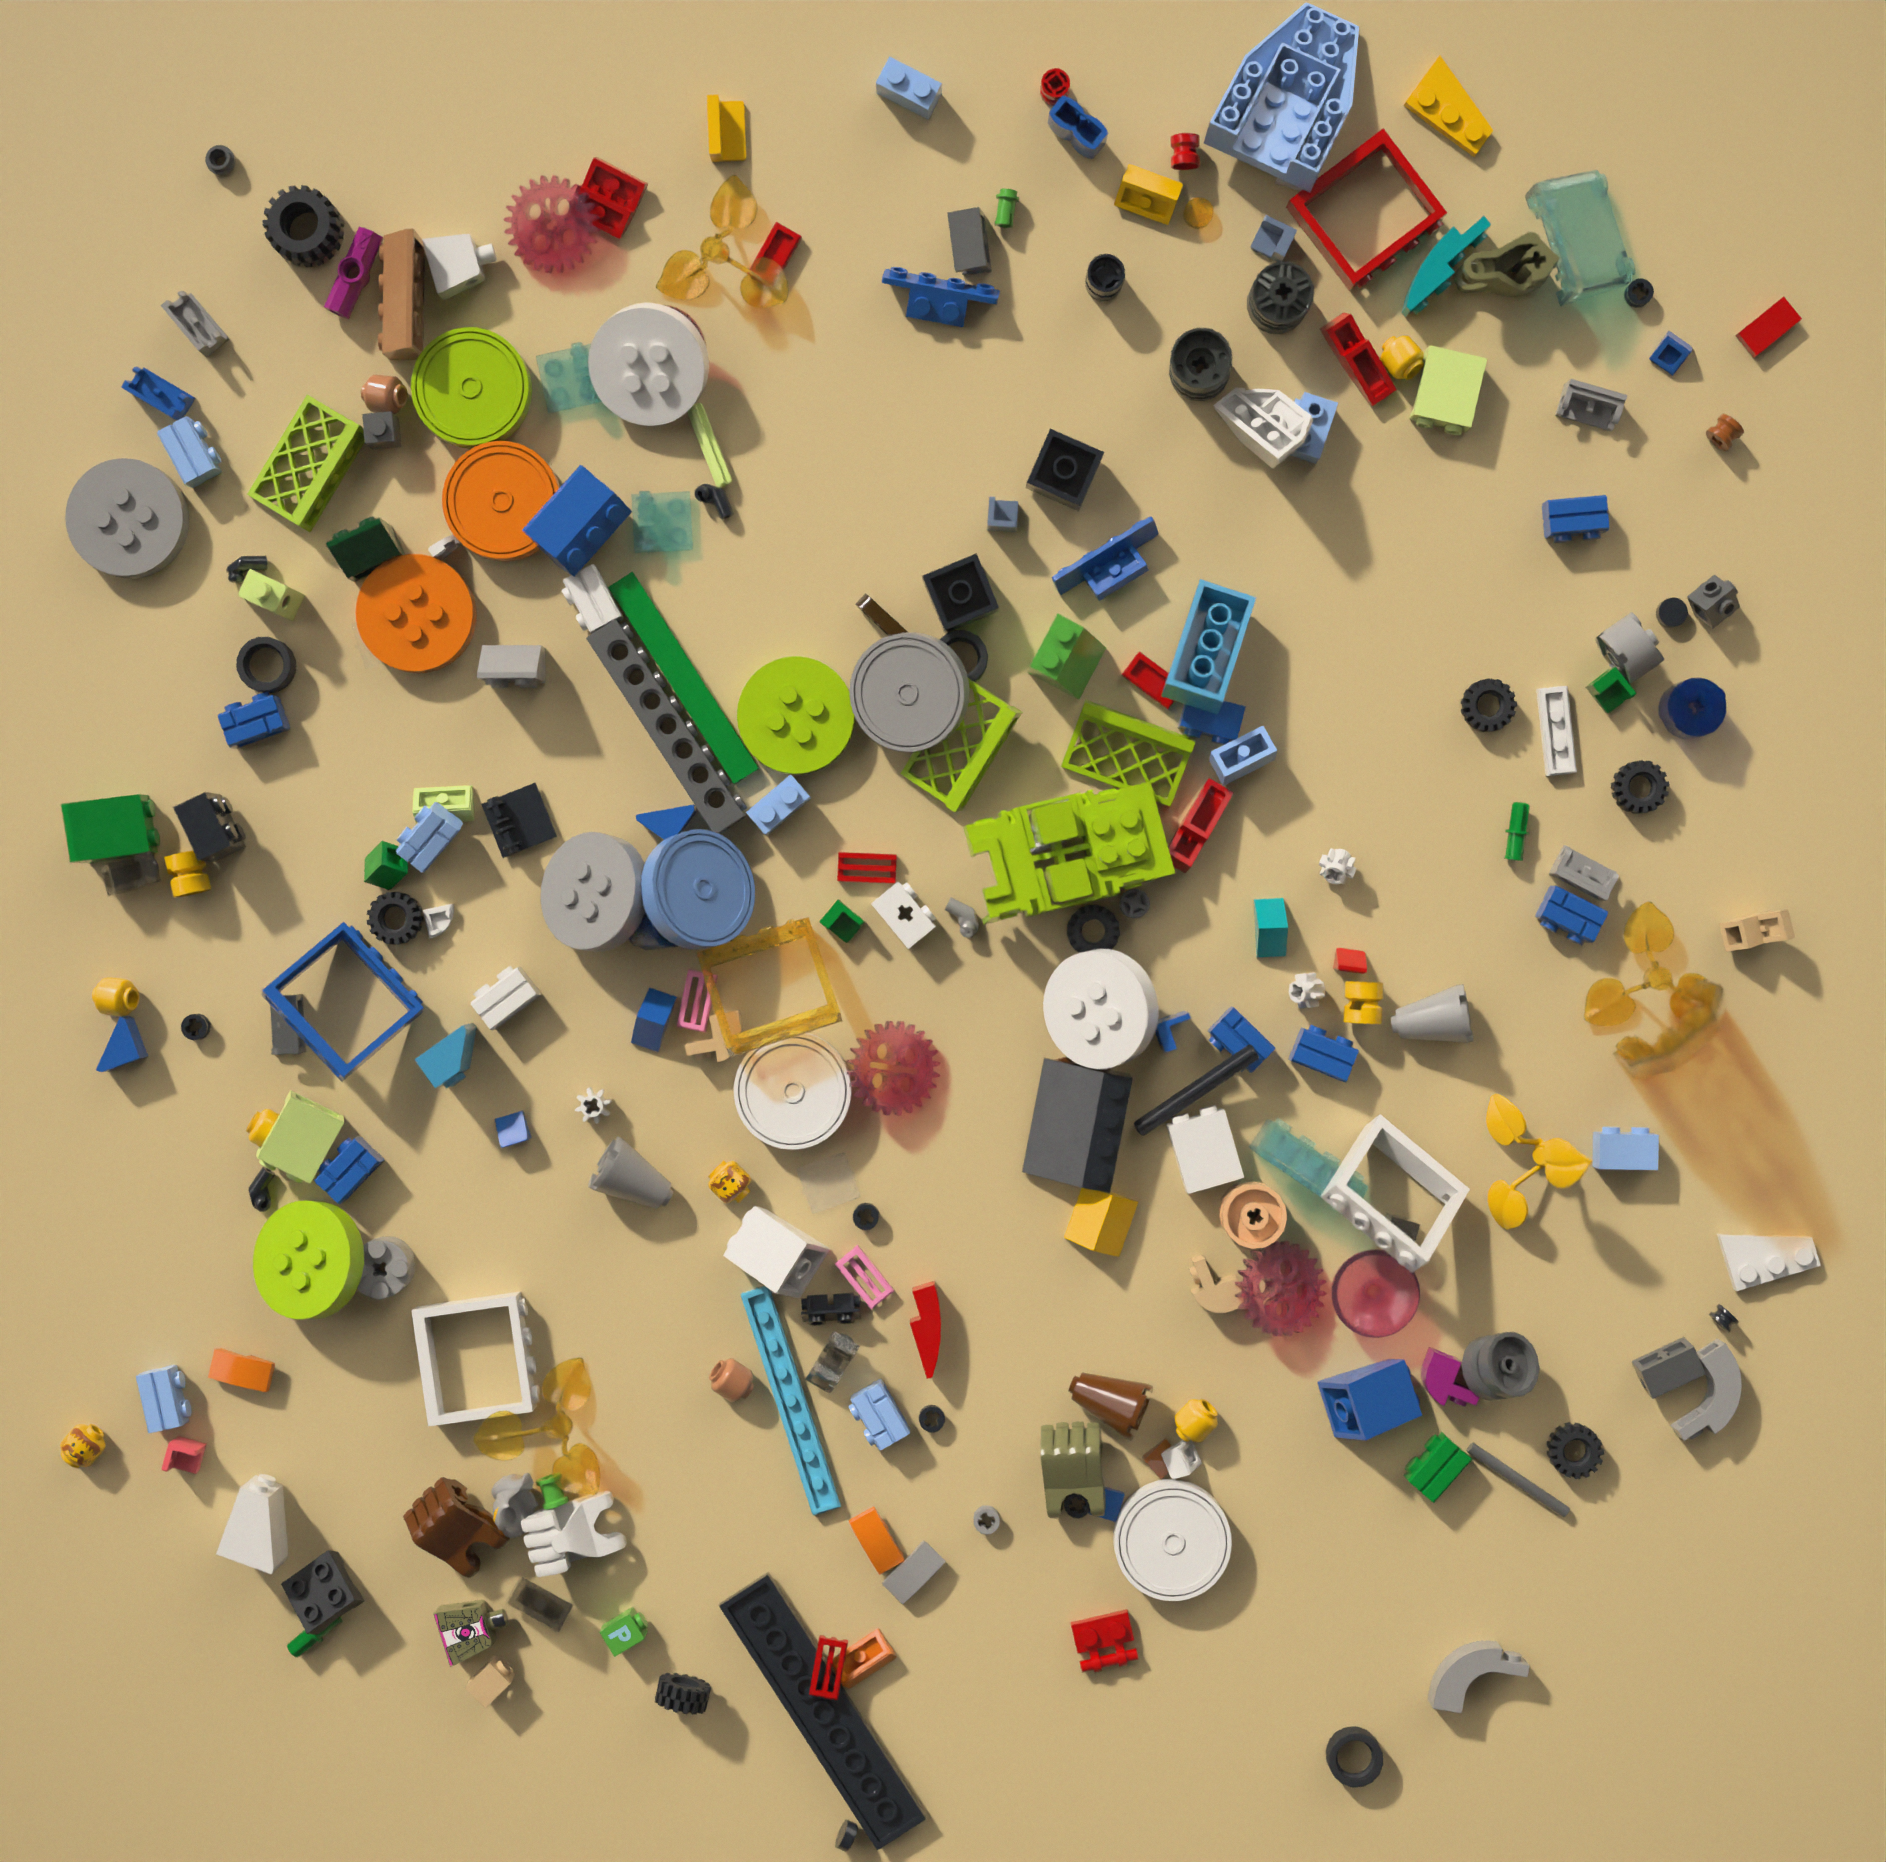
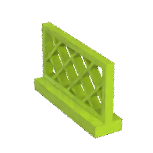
M307 394L247 495L306 531L311 532L365 443L363 427ZM314 405L319 408L321 420L307 423L306 414L310 407ZM326 413L331 415L332 417L327 418ZM338 421L346 424L339 436L331 438L328 424ZM323 426L325 440L312 443L309 430ZM304 432L306 445L292 448L291 439L293 435ZM327 445L328 456L324 461L316 463L313 449ZM308 451L310 465L297 468L294 454ZM288 456L291 470L277 473L276 464L278 460ZM312 470L313 481L309 486L301 488L298 474ZM292 476L295 490L282 493L279 479ZM273 481L276 495L267 498L258 495L265 483ZM297 496L298 506L291 515L285 511L283 499ZM277 501V502H278V506L275 505V504H273L272 502Z
M969 678V688L973 690L975 702L968 703V707L976 705L979 722L965 725L963 718L960 727L955 730H961L964 747L950 750L948 739L943 741L944 752L930 754V750L927 748L923 749L925 756L920 757L923 750L914 751L900 773L944 802L946 807L953 812L963 811L1023 713ZM979 694L985 697L986 699L980 700ZM992 702L1001 708L995 719L984 720L981 704ZM991 723L990 727L987 730L985 724ZM981 726L982 740L979 744L969 746L966 729ZM976 748L974 753L971 755L970 749ZM965 750L968 763L965 768L954 771L951 753ZM946 755L949 772L935 775L931 758ZM926 759L930 776L919 778L910 772L917 761ZM961 772L960 776L956 780L955 774ZM950 775L953 787L946 796L938 790L936 778ZM931 779L932 786L925 782V780Z
M1085 699L1061 767L1118 788L1132 786L1127 783L1124 773L1137 767L1140 768L1146 782L1153 783L1167 777L1171 785L1168 797L1165 798L1157 795L1154 790L1153 793L1156 802L1171 807L1196 741L1188 736ZM1084 720L1096 723L1101 734L1085 741L1081 733ZM1101 726L1110 728L1111 730L1104 733ZM1118 731L1125 735L1128 745L1113 751L1106 736ZM1078 736H1079L1080 739H1081V741H1082V743L1079 744V745H1077V746H1075L1076 741H1077ZM1129 736H1132L1139 740L1131 742ZM1103 738L1110 753L1094 760L1087 745ZM1144 741L1151 743L1156 754L1140 761L1134 746ZM1156 746L1162 747L1166 750L1159 753ZM1082 747L1085 748L1091 761L1082 766L1069 763L1072 752ZM1131 748L1137 763L1121 770L1115 755ZM1171 751L1183 755L1180 765L1167 771L1161 756ZM1112 757L1118 772L1110 776L1100 774L1096 763ZM1158 758L1165 773L1149 780L1142 765ZM1093 765L1096 772L1088 770L1086 768ZM1177 772L1172 782L1170 775ZM1120 775L1121 778H1122V780H1123V782H1121V781H1119V780H1116V779H1113V778H1115V777H1117V776Z

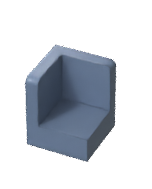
M1265 215L1250 248L1276 262H1282L1297 229Z
M989 496L987 530L1016 532L1018 501L995 500V497Z

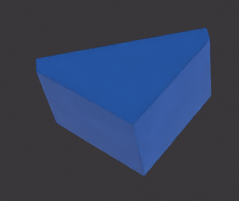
M688 805L637 814L636 820L665 840L685 830L696 814L697 807L695 805Z
M653 988L648 989L636 1016L631 1043L659 1052L677 996Z
M119 1017L96 1071H111L148 1057L133 1017Z

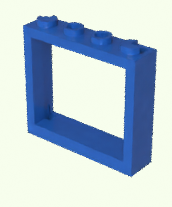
M345 922L341 923L262 990V997L341 1082L422 1014L424 1008L421 1005L423 1001L417 996L418 994L412 989L408 991L401 984L403 979L399 973L393 968L388 970L381 962L384 960L381 954L374 947L368 948L361 941L364 937L360 931L356 930L352 925L348 927ZM341 940L408 1010L404 1016L348 1064L342 1060L280 993Z

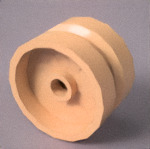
M1254 1180L1240 1181L1231 1186L1221 1198L1218 1209L1220 1223L1228 1236L1240 1246L1251 1249L1264 1248L1277 1241L1284 1232L1287 1222L1286 1206L1280 1195L1265 1183ZM1256 1209V1216L1254 1218H1249L1247 1216L1248 1211L1251 1210L1254 1212V1210Z

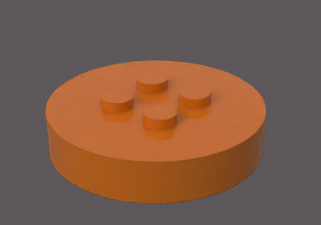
M510 441L483 443L464 453L454 463L446 477L442 493V507L445 520L457 540L473 553L483 558L501 562L524 559L538 552L540 548L522 529L560 488V483L547 462L530 448Z
M405 554L380 564L364 581L356 602L357 628L366 647L383 663L404 672L428 673L450 665L466 650L476 628L477 608L469 585L451 566L428 555Z

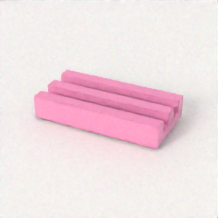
M688 969L677 1027L706 1032L718 975ZM698 977L690 1023L684 1021L693 978ZM705 979H708L710 982L701 1025H697L696 1021Z
M859 1245L835 1262L838 1269L871 1309L894 1292L892 1286ZM856 1254L883 1286L884 1292L878 1289L853 1258ZM847 1261L877 1296L874 1300H872L844 1265Z

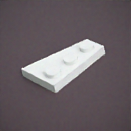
M1717 1234L1733 1290L1735 1291L1821 1266L1813 1238L1809 1236Z

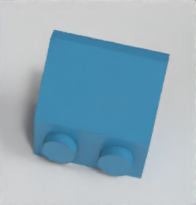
M474 1023L462 1025L415 1059L434 1088L444 1086L447 1089L466 1078L463 1072L470 1068L477 1030Z

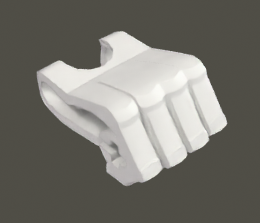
M601 1491L571 1500L553 1509L546 1510L542 1508L521 1521L524 1533L529 1532V1534L524 1536V1543L527 1548L534 1547L528 1551L531 1563L538 1562L534 1566L537 1577L556 1575L568 1571L572 1561L587 1557L606 1556L625 1547L627 1541L620 1532L600 1534L594 1529V1523L600 1512L610 1508L613 1504L612 1492Z

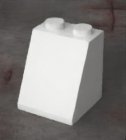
M754 1206L743 1217L741 1228L729 1240L727 1244L728 1249L723 1256L776 1294L800 1298L830 1248L769 1210Z
M259 1474V1476L255 1475L240 1487L216 1554L271 1575L288 1557L283 1485L277 1483L274 1477Z

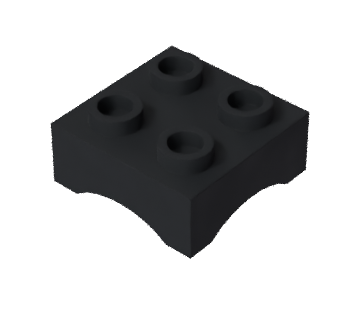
M327 1550L281 1583L307 1634L318 1635L337 1618L364 1602L361 1593L351 1581L343 1560L337 1551Z

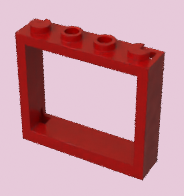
M1384 128L1317 178L1311 192L1301 190L1289 200L1286 206L1287 210L1349 291L1355 286H1358L1360 289L1367 285L1373 279L1371 274L1379 268L1382 271L1388 269L1397 261L1395 256L1402 250L1406 254L1413 250L1420 243L1418 238L1427 232L1430 236L1435 233L1437 229L1444 225L1442 220L1447 214V211ZM1382 150L1430 215L1355 272L1306 206L1378 151Z

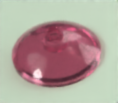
M1369 1249L1352 1255L1339 1267L1332 1282L1331 1299L1337 1316L1350 1330L1362 1336L1381 1338L1399 1332L1412 1320L1420 1301V1287L1415 1272L1411 1273L1403 1265H1400L1385 1250ZM1372 1285L1376 1286V1294L1368 1295V1288Z

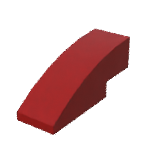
M1343 312L1320 328L1340 364L1371 406H1374L1397 390L1371 342L1364 338L1352 314Z
M1210 778L1207 779L1168 845L1173 867L1185 874L1192 867L1234 792Z
M935 1281L912 1288L920 1316L910 1318V1326L927 1379L933 1377L941 1341V1312Z

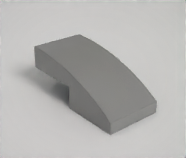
M922 1541L907 1559L898 1564L881 1584L901 1604H904L946 1561L926 1541Z

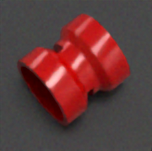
M1052 68L1046 71L1041 79L1040 86L1042 100L1046 104L1054 106L1062 96L1068 97L1070 89L1068 74L1059 68Z
M1179 133L1171 136L1170 144L1174 150V155L1171 157V168L1175 170L1199 168L1200 156L1197 154V148L1200 146V136L1195 133Z

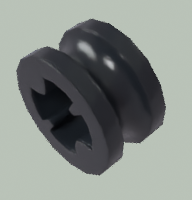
M1642 278L1632 281L1624 291L1626 303L1634 308L1646 305L1653 297V286L1648 280ZM1637 286L1640 287L1641 292L1645 293L1640 300H1637L1636 294H1632V291Z
M191 1014L185 1017L181 1023V1031L187 1039H203L210 1033L211 1023L205 1015ZM193 1019H197L196 1023H202V1028L198 1030L199 1035H195L196 1031H190L189 1026L193 1025Z
M861 1203L854 1209L853 1222L859 1229L870 1230L878 1223L879 1211L873 1204ZM866 1208L870 1209L871 1217L874 1220L871 1223L868 1220L867 1224L861 1223V1216L858 1215V1212L860 1210L865 1212Z
M1718 1304L1716 1306L1717 1311L1711 1312L1709 1316L1729 1333L1731 1325H1737L1739 1321L1727 1309Z
M927 1405L919 1413V1423L925 1431L937 1432L943 1427L945 1416L940 1407ZM932 1411V1414L936 1411L940 1415L937 1418L938 1424L935 1426H931V1423L929 1425L924 1423L927 1419L926 1413Z
M1073 1493L1064 1498V1507L1069 1516L1082 1518L1088 1514L1090 1506L1084 1496ZM1076 1497L1078 1500H1085V1503H1082L1081 1510H1077L1076 1507H1069V1504H1072V1498Z

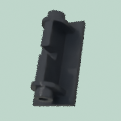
M854 1293L833 1294L834 1305H828V1294L807 1295V1298H801L802 1310H807V1312H801L802 1320L813 1326L824 1325L826 1321L837 1320V1323L840 1324L854 1323L855 1319H861L860 1309H855V1307H860V1295H854Z

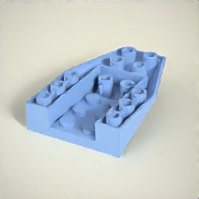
M1307 2L1303 4L1245 55L1209 123L1204 144L1305 191L1311 192L1352 107L1359 26Z

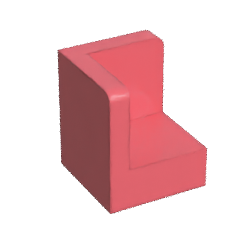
M182 1436L176 1437L168 1444L161 1470L168 1472L172 1468H177L194 1474L198 1473L207 1444Z

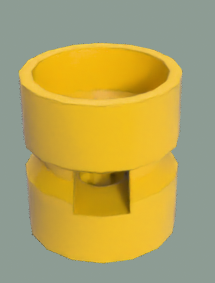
M194 850L164 857L167 873L174 877L170 881L173 898L212 890L208 874L202 871L206 866V862L198 861Z
M1345 981L1344 997L1349 1000V1003L1344 1006L1343 1022L1382 1024V1007L1378 1005V1002L1383 999V983Z

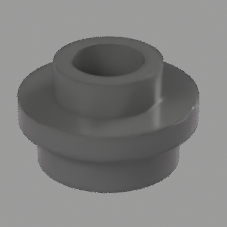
M216 145L208 150L205 162L212 173L226 175L234 169L236 159L234 153L228 147ZM225 157V163L217 165L218 158Z

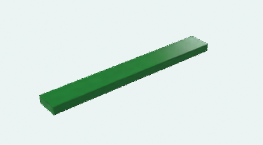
M632 571L608 587L732 782L737 784L759 769L634 572Z

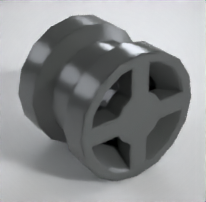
M1139 889L1127 890L1122 894L1119 901L1122 913L1131 918L1145 915L1150 905L1146 893Z

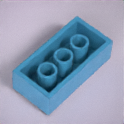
M1200 579L1161 695L1162 697L1218 714L1229 685L1256 597Z

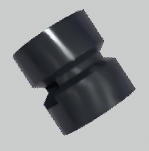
M1101 254L1090 262L1086 273L1085 287L1093 299L1109 301L1120 293L1125 279V268L1122 261L1114 255Z

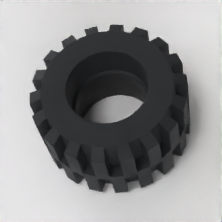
M295 185L289 186V192L287 193L283 189L278 191L277 193L280 197L277 199L272 197L269 200V203L272 205L271 208L265 207L263 213L267 217V220H263V227L267 230L264 234L271 243L270 245L284 259L291 261L297 266H300L302 263L305 267H312V262L320 266L324 264L323 258L327 257L331 260L334 257L331 253L333 249L339 251L341 247L338 239H344V232L341 230L344 224L343 220L339 217L340 213L337 208L319 190L315 188L311 190L305 185H301L300 190ZM303 213L317 214L318 225L313 235L304 240L291 239L290 226L297 216Z

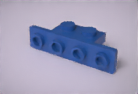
M901 267L885 269L882 276V283L910 288L906 317L958 327L964 326L968 299L997 304L1000 290L994 289V286L990 284L978 283L977 286L965 284V281L959 278L944 280L936 278V275L928 272H921L919 275L912 274Z
M1150 516L1145 520L1136 522L1132 528L1121 535L1112 537L1106 544L1095 551L1086 553L1082 559L1074 564L1060 569L1052 577L1059 595L1085 581L1100 601L1149 571L1146 562L1136 549L1158 536L1159 532L1154 519Z

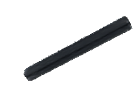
M1251 1044L1245 1046L1134 1122L1135 1129L1141 1136H1145L1258 1060L1259 1054Z

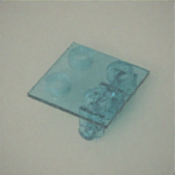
M582 342L571 344L572 348L536 356L548 413L602 402L595 392L589 375L588 357L591 344L583 345Z
M639 491V494H631L635 553L693 550L690 491L665 493Z

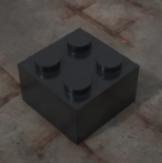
M1050 428L1026 482V488L1079 511L1104 452Z
M977 553L922 575L923 583L944 634L999 612V606Z
M203 792L173 807L198 861L216 862L246 847L243 841L246 839L245 833L239 823L235 824L230 814L233 812V808L226 797H222L221 794Z

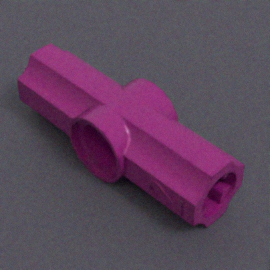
M359 226L346 257L338 264V276L324 305L325 309L343 318H350L362 288L367 286L370 281V270L379 252V247L384 240L382 236ZM360 267L359 275L356 278L349 279L348 273L350 269Z

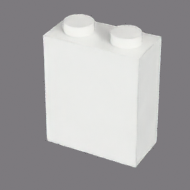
M1216 1105L1199 1109L1200 1114L1189 1117L1188 1113L1174 1116L1171 1118L1172 1122L1166 1124L1187 1194L1244 1178L1225 1110L1223 1108L1217 1109Z

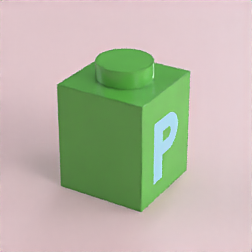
M631 1607L604 1623L600 1634L613 1656L616 1657L645 1639L648 1632L646 1629L648 1628V1623L641 1612L637 1613L634 1607Z

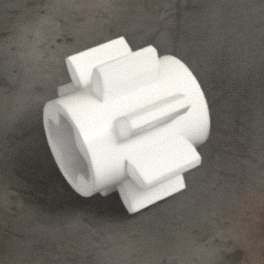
M1331 848L1328 856L1322 855L1319 863L1322 867L1320 875L1324 876L1329 883H1342L1344 885L1347 877L1352 879L1357 868L1353 865L1356 859L1351 857L1350 853L1344 849L1334 850Z
M1316 973L1296 974V981L1289 984L1290 999L1298 1003L1299 1009L1318 1007V1000L1325 997L1324 982L1316 978Z
M589 1087L587 1088V1097L583 1095L576 1097L581 1101V1106L577 1107L575 1111H582L584 1114L583 1122L587 1121L590 1117H594V1121L597 1124L600 1122L599 1115L601 1113L605 1116L610 1115L606 1105L611 1103L612 1099L605 1100L602 1096L604 1089L594 1093L593 1089ZM597 1099V1106L600 1110L596 1109L591 1112L589 1110L591 1105L587 1101Z

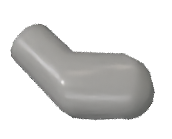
M950 898L945 911L958 917L962 936L966 938L973 937L978 932L979 927L975 910L954 898Z

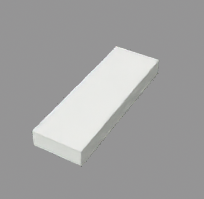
M1568 686L1536 689L1545 775L1554 776L1577 773Z

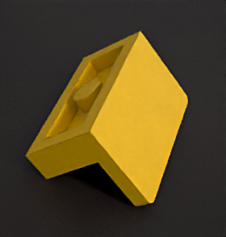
M719 94L707 95L708 139L711 161H745L747 157L744 102L720 101Z
M1129 164L1121 181L1114 206L1169 225L1183 184Z

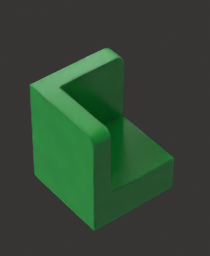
M1616 667L1606 670L1586 686V689L1605 713L1612 712L1624 701L1636 695L1634 689Z
M381 841L366 856L364 882L391 890L408 873V862L396 853L397 845Z
M839 899L819 921L845 943H848L865 923L860 916Z

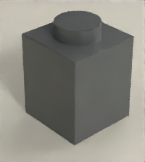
M392 411L362 414L364 440L367 446L372 450L401 447L399 418Z

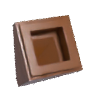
M1166 1438L1143 1455L1145 1462L1160 1479L1169 1473L1161 1455L1166 1449L1171 1447Z

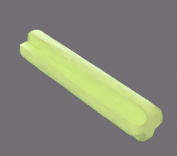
M696 403L687 411L716 486L719 488L725 487L732 482L731 475L703 404Z

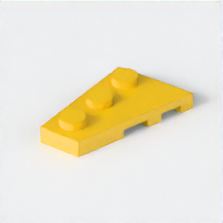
M1439 55L1403 106L1475 157L1493 132V129L1441 55Z

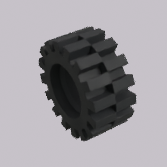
M1487 678L1471 684L1465 690L1464 697L1461 699V713L1465 716L1464 720L1472 728L1483 732L1504 728L1505 725L1511 722L1510 719L1516 713L1514 709L1517 707V701H1514V691L1511 692L1510 686L1503 684L1499 679ZM1492 694L1498 699L1499 710L1494 716L1487 717L1479 712L1477 704L1482 695Z
M1643 760L1630 762L1620 767V771L1613 776L1615 781L1611 783V788H1614L1612 796L1618 800L1616 804L1624 807L1623 810L1634 814L1648 813L1658 809L1657 807L1665 802L1663 800L1664 797L1668 796L1669 791H1666V787L1670 786L1669 781L1666 782L1665 777H1667L1666 772L1660 771L1662 767L1658 764H1652L1653 762ZM1636 776H1644L1650 782V792L1642 799L1636 798L1630 792V782Z
M387 892L384 895H379L377 900L372 901L370 904L372 906L371 909L367 910L369 920L366 921L367 925L371 927L369 931L377 936V940L383 941L386 944L407 943L410 939H414L417 936L416 933L418 931H421L422 926L420 924L421 921H424V916H421L422 908L417 905L418 901L415 898H411L406 893ZM391 907L401 908L406 915L405 924L400 929H391L385 923V913Z
M1087 905L1079 908L1072 914L1067 924V936L1070 945L1078 953L1095 949L1113 950L1120 936V925L1113 912L1099 905ZM1092 919L1100 921L1105 929L1103 938L1095 943L1088 942L1082 935L1083 925Z
M1570 1422L1564 1423L1565 1427L1563 1428L1559 1425L1556 1427L1557 1432L1555 1434L1551 1432L1549 1437L1552 1439L1550 1442L1547 1441L1546 1444L1549 1448V1451L1546 1452L1551 1464L1566 1477L1571 1478L1572 1476L1575 1479H1581L1580 1476L1589 1477V1472L1593 1471L1595 1473L1598 1470L1596 1465H1601L1603 1462L1600 1458L1601 1455H1604V1450L1601 1448V1445H1603L1601 1440L1591 1429L1580 1423L1575 1422L1573 1425ZM1572 1440L1582 1441L1586 1448L1585 1455L1578 1461H1570L1565 1457V1446Z
M665 1673V1675L662 1674L659 1677L655 1703H658L657 1705L660 1707L664 1706L666 1710L672 1709L676 1713L680 1711L683 1714H688V1712L692 1715L702 1714L707 1709L711 1686L705 1680H698L695 1676L688 1677L687 1674L679 1675L678 1673H673L672 1675Z

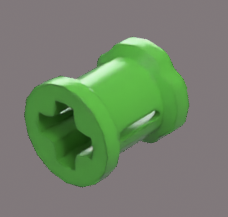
M560 1472L541 1477L535 1481L536 1486L541 1488L545 1502L543 1508L546 1510L569 1502L568 1496H564L560 1483L562 1478Z

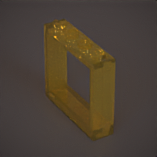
M809 917L796 921L790 919L785 925L776 928L773 926L764 927L757 934L736 936L729 943L696 953L729 1057L842 1022L841 1013ZM805 938L827 1005L732 1035L711 967Z

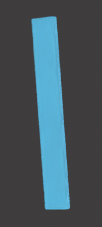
M766 1286L741 1293V1298L812 1515L839 1508L841 1503L772 1292Z

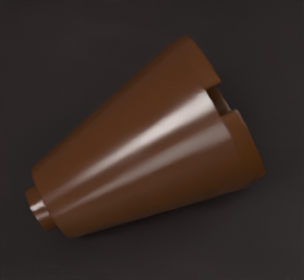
M1082 1372L1080 1377L1074 1376L1068 1392L1072 1393L1071 1399L1125 1439L1131 1441L1134 1436L1130 1434L1131 1429L1138 1430L1150 1401L1146 1398V1391L1152 1393L1153 1386L1141 1382Z

